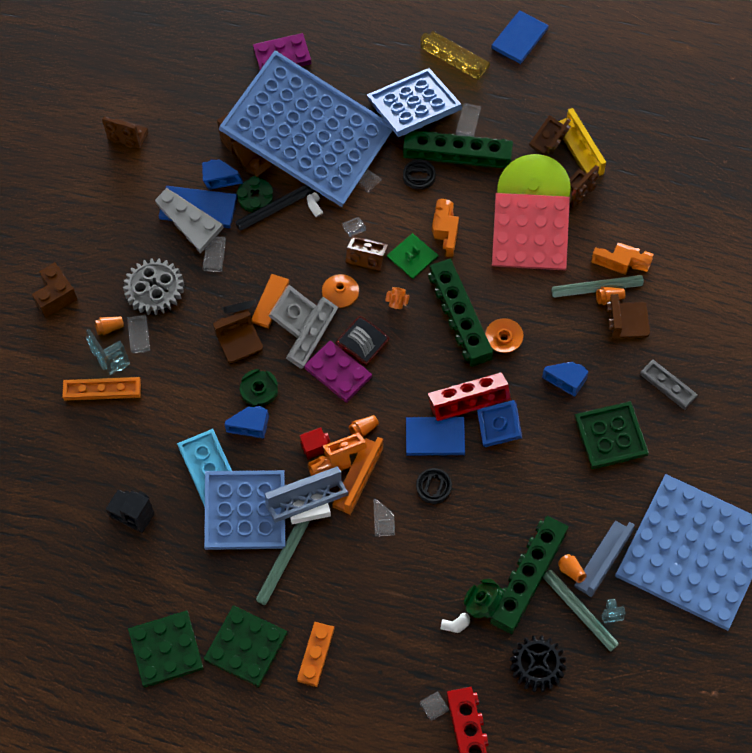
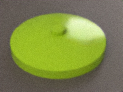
M530 154L515 159L504 169L498 181L497 192L570 197L571 186L568 174L560 163L545 155Z

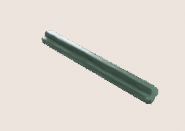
M642 275L553 286L551 292L553 297L596 292L601 287L630 288L642 286L644 279Z
M310 521L295 524L285 543V547L280 552L256 598L258 603L262 605L267 604Z
M552 570L547 571L544 574V580L609 651H613L618 646L617 640Z

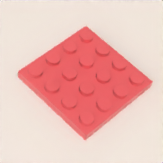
M496 193L492 267L566 270L570 197Z

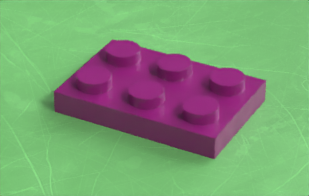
M303 33L253 44L259 70L262 69L274 51L279 52L299 66L312 64Z
M329 341L304 365L305 370L346 403L372 378V374L332 341Z

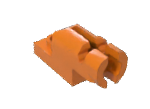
M438 199L432 223V233L435 239L444 240L443 249H446V257H453L459 217L454 216V203L452 201Z
M618 243L613 253L606 249L595 247L591 262L626 275L630 266L632 269L648 272L654 254L647 251L640 254L639 248Z
M356 433L324 445L325 456H320L308 462L310 475L312 476L337 466L340 471L351 467L349 455L366 449V441L360 433Z

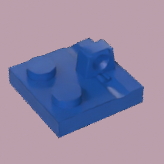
M515 400L477 410L484 447L522 438Z

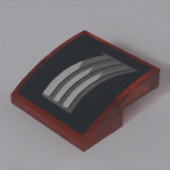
M359 315L335 343L348 355H353L363 366H366L390 338L374 324Z

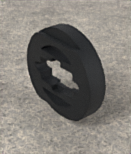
M417 159L410 161L404 167L403 180L408 187L413 189L429 188L435 181V169L426 160ZM411 172L427 173V178L416 179L411 177Z
M255 299L223 307V310L226 314L256 307L257 302Z
M427 469L417 478V493L427 503H441L451 493V479L441 469ZM438 476L440 485L437 494L429 496L430 493L427 491L431 479H435ZM428 478L425 489L423 490V482ZM443 483H445L446 488L440 495Z

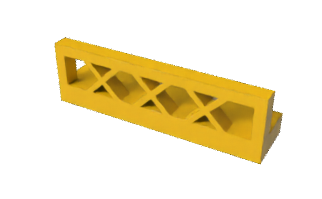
M568 109L567 118L559 121L564 125L568 118L571 120L568 124L571 128L563 138L564 142L582 171L587 174L597 165L599 167V176L603 175L606 166L605 159L574 109Z

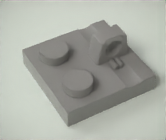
M289 285L285 288L268 316L298 338L316 305Z

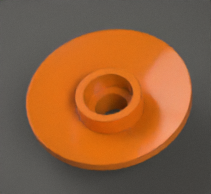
M344 274L328 278L322 287V296L338 308L352 305L359 295L357 282L352 277Z
M497 319L490 323L486 329L485 335L491 348L496 352L510 353L518 349L522 344V328L511 319Z

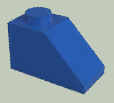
M220 159L202 163L203 182L208 190L243 183V179L238 171Z
M568 362L546 366L543 369L542 378L575 397L586 382L589 371L580 364Z
M260 406L245 408L225 421L226 432L264 438L269 420L268 410Z

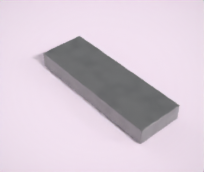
M652 360L640 372L643 378L684 410L698 396V394L655 360Z

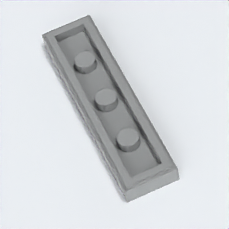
M325 297L320 299L287 355V360L300 369L304 368V365L338 309L336 305Z

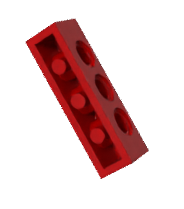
M502 373L428 393L430 407L437 421L511 400L509 385Z
M472 686L447 691V701L459 753H469L471 749H478L481 753H487L486 746H489L486 733L482 734L481 729L484 721L482 713H478L476 705H479L477 692L473 693ZM462 708H469L472 713L464 716L460 713V710ZM467 728H473L476 734L474 736H467L464 731Z

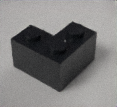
M118 489L106 507L109 517L141 533L144 532L155 514L149 497L143 492H123Z

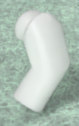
M316 192L307 196V202L314 216L318 217L323 214V211L317 204L320 197Z
M462 613L454 621L442 619L440 629L460 633L469 626L470 616L467 613Z

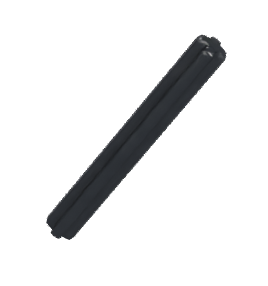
M305 184L235 222L236 226L241 231L315 192V190Z

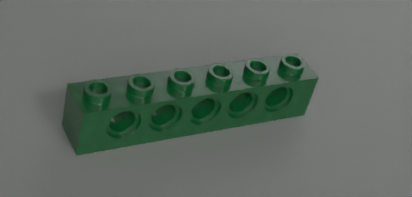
M414 130L405 135L403 158L506 168L511 163L513 141Z
M451 258L430 265L429 281L431 284L434 283L436 287L434 289L436 297L441 299L443 303L441 306L444 314H448L449 326L457 334L455 338L457 344L461 345L464 350L462 354L465 361H469L471 367L491 361L493 350ZM463 327H469L470 329H469V330H464V329H462V328H463ZM469 343H476L477 345L472 346Z
M546 516L544 521L540 520L535 530L538 533L535 538H530L526 546L529 548L526 555L522 553L517 562L520 566L517 571L513 570L509 576V586L502 589L504 596L495 609L490 624L513 635L544 574L562 544L569 526L549 516ZM548 537L551 542L545 543L541 539ZM539 554L542 556V559L536 560L532 555ZM531 571L533 575L527 577L523 574V572ZM519 587L522 588L524 592L522 594H517L514 592V589ZM512 605L515 609L507 611L504 606Z

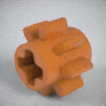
M392 287V291L387 292L385 301L389 302V307L402 309L403 305L407 306L409 295H405V289Z

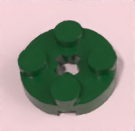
M251 177L243 182L237 190L239 205L244 210L253 212L273 202L272 186L267 181L259 179V177ZM258 193L259 197H252V194Z
M251 370L241 380L240 394L242 399L252 407L266 406L277 397L278 383L275 376L269 371ZM263 385L264 387L262 388V391H255V386Z
M483 579L477 587L473 585L464 598L465 610L474 618L492 617L504 596V591L494 580Z

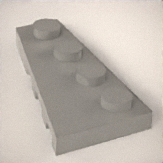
M168 188L155 200L156 205L184 233L200 254L223 229L222 223Z

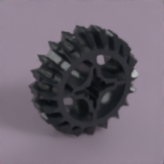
M534 635L531 638V642L525 638L524 644L519 642L517 644L518 649H513L512 654L514 656L510 657V662L514 664L510 665V670L515 671L513 673L514 678L520 677L518 680L519 685L525 682V689H528L531 685L533 686V692H536L537 687H540L541 692H544L545 685L551 690L553 688L552 683L558 685L560 682L558 678L564 677L562 671L566 670V665L563 664L566 662V657H561L564 652L562 649L556 650L558 643L551 645V638L545 642L543 641V636L536 640ZM538 649L543 650L544 652L538 654L535 653L533 650ZM524 655L530 664L526 671H524L521 664V659ZM550 656L555 663V670L553 672L549 670L550 667L547 664ZM535 661H542L541 667L534 666ZM534 674H541L544 678H535L532 676Z

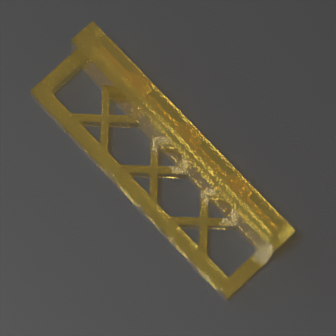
M434 31L430 35L424 33L421 36L422 49L477 80L490 66V62Z

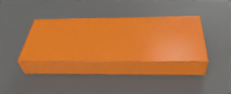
M271 274L252 316V324L269 329L273 319L268 315L288 286L289 279Z

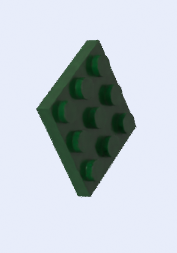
M631 401L575 414L574 418L591 469L648 456L649 452Z
M233 605L206 653L204 661L260 687L288 632Z
M187 610L128 628L144 688L204 670Z

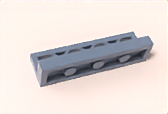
M337 466L266 492L265 504L276 523L348 496V491L341 481V471ZM339 486L341 490L337 493L329 492L330 488ZM316 493L323 495L322 498L318 500L312 499L311 497ZM298 500L304 502V504L299 507L293 505V503ZM279 507L286 509L285 512L278 515L274 511V509Z
M615 520L584 569V572L587 574L586 579L581 583L576 582L575 588L590 597L594 595L631 536L635 526L633 523L629 522L627 526H624Z

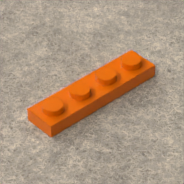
M140 377L63 380L64 401L140 398L141 395Z

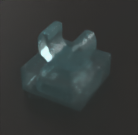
M615 599L607 600V609H604L602 613L603 624L624 620L626 615L624 606L617 607Z

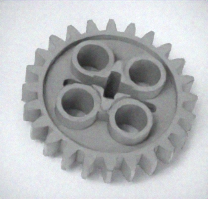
M151 258L150 263L143 260L142 266L137 263V269L131 268L132 274H126L128 280H124L125 286L123 287L125 297L128 299L129 305L133 304L134 310L139 308L140 313L146 310L147 315L151 311H154L155 315H157L158 310L165 313L164 308L167 307L171 310V304L177 305L176 299H182L180 294L184 293L182 274H180L178 268L175 269L173 263L169 265L167 260L161 263L160 258L157 262H154L153 258Z

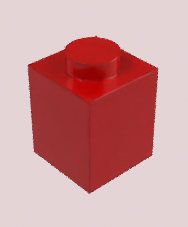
M321 427L299 435L307 460L324 454L323 446L331 443L328 433H323Z

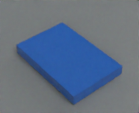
M519 10L494 41L491 49L521 64L546 33L549 25Z
M406 417V456L465 455L464 417H450L437 421L435 417Z

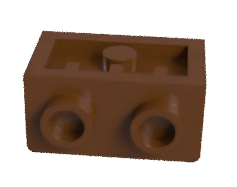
M353 236L347 246L345 262L380 271L388 250V244Z

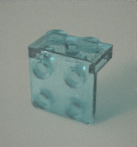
M86 330L88 335L86 341L92 354L97 356L103 370L107 369L111 375L125 369L130 364L121 341L103 350L91 330Z

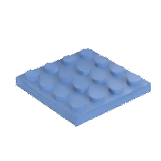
M430 68L367 94L368 101L398 137L462 110L461 103Z
M284 470L205 471V550L283 549L285 547V519L275 523L265 504L266 492L285 486ZM279 507L274 509V511L278 515L285 512V508Z

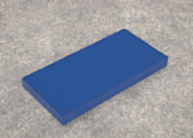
M166 186L172 192L222 223L224 228H231L237 194ZM160 209L159 219L172 221Z

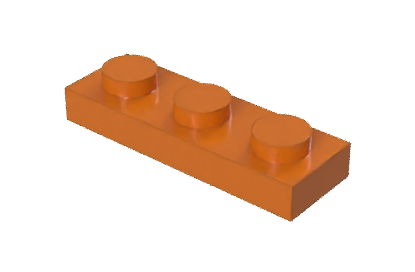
M314 622L297 682L318 687L334 633V626Z

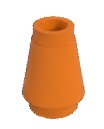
M601 287L597 289L596 300L598 304L606 305V302L610 300L611 294H618L619 300L625 299L624 288Z
M121 316L99 317V320H95L97 334H103L104 336L124 327Z
M375 415L352 421V424L349 425V431L351 435L360 433L364 437L379 425L378 419Z
M567 554L559 560L558 566L561 572L577 583H581L586 579L587 574L575 556Z

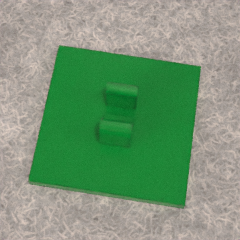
M413 233L387 255L388 259L412 279L439 257L436 252Z

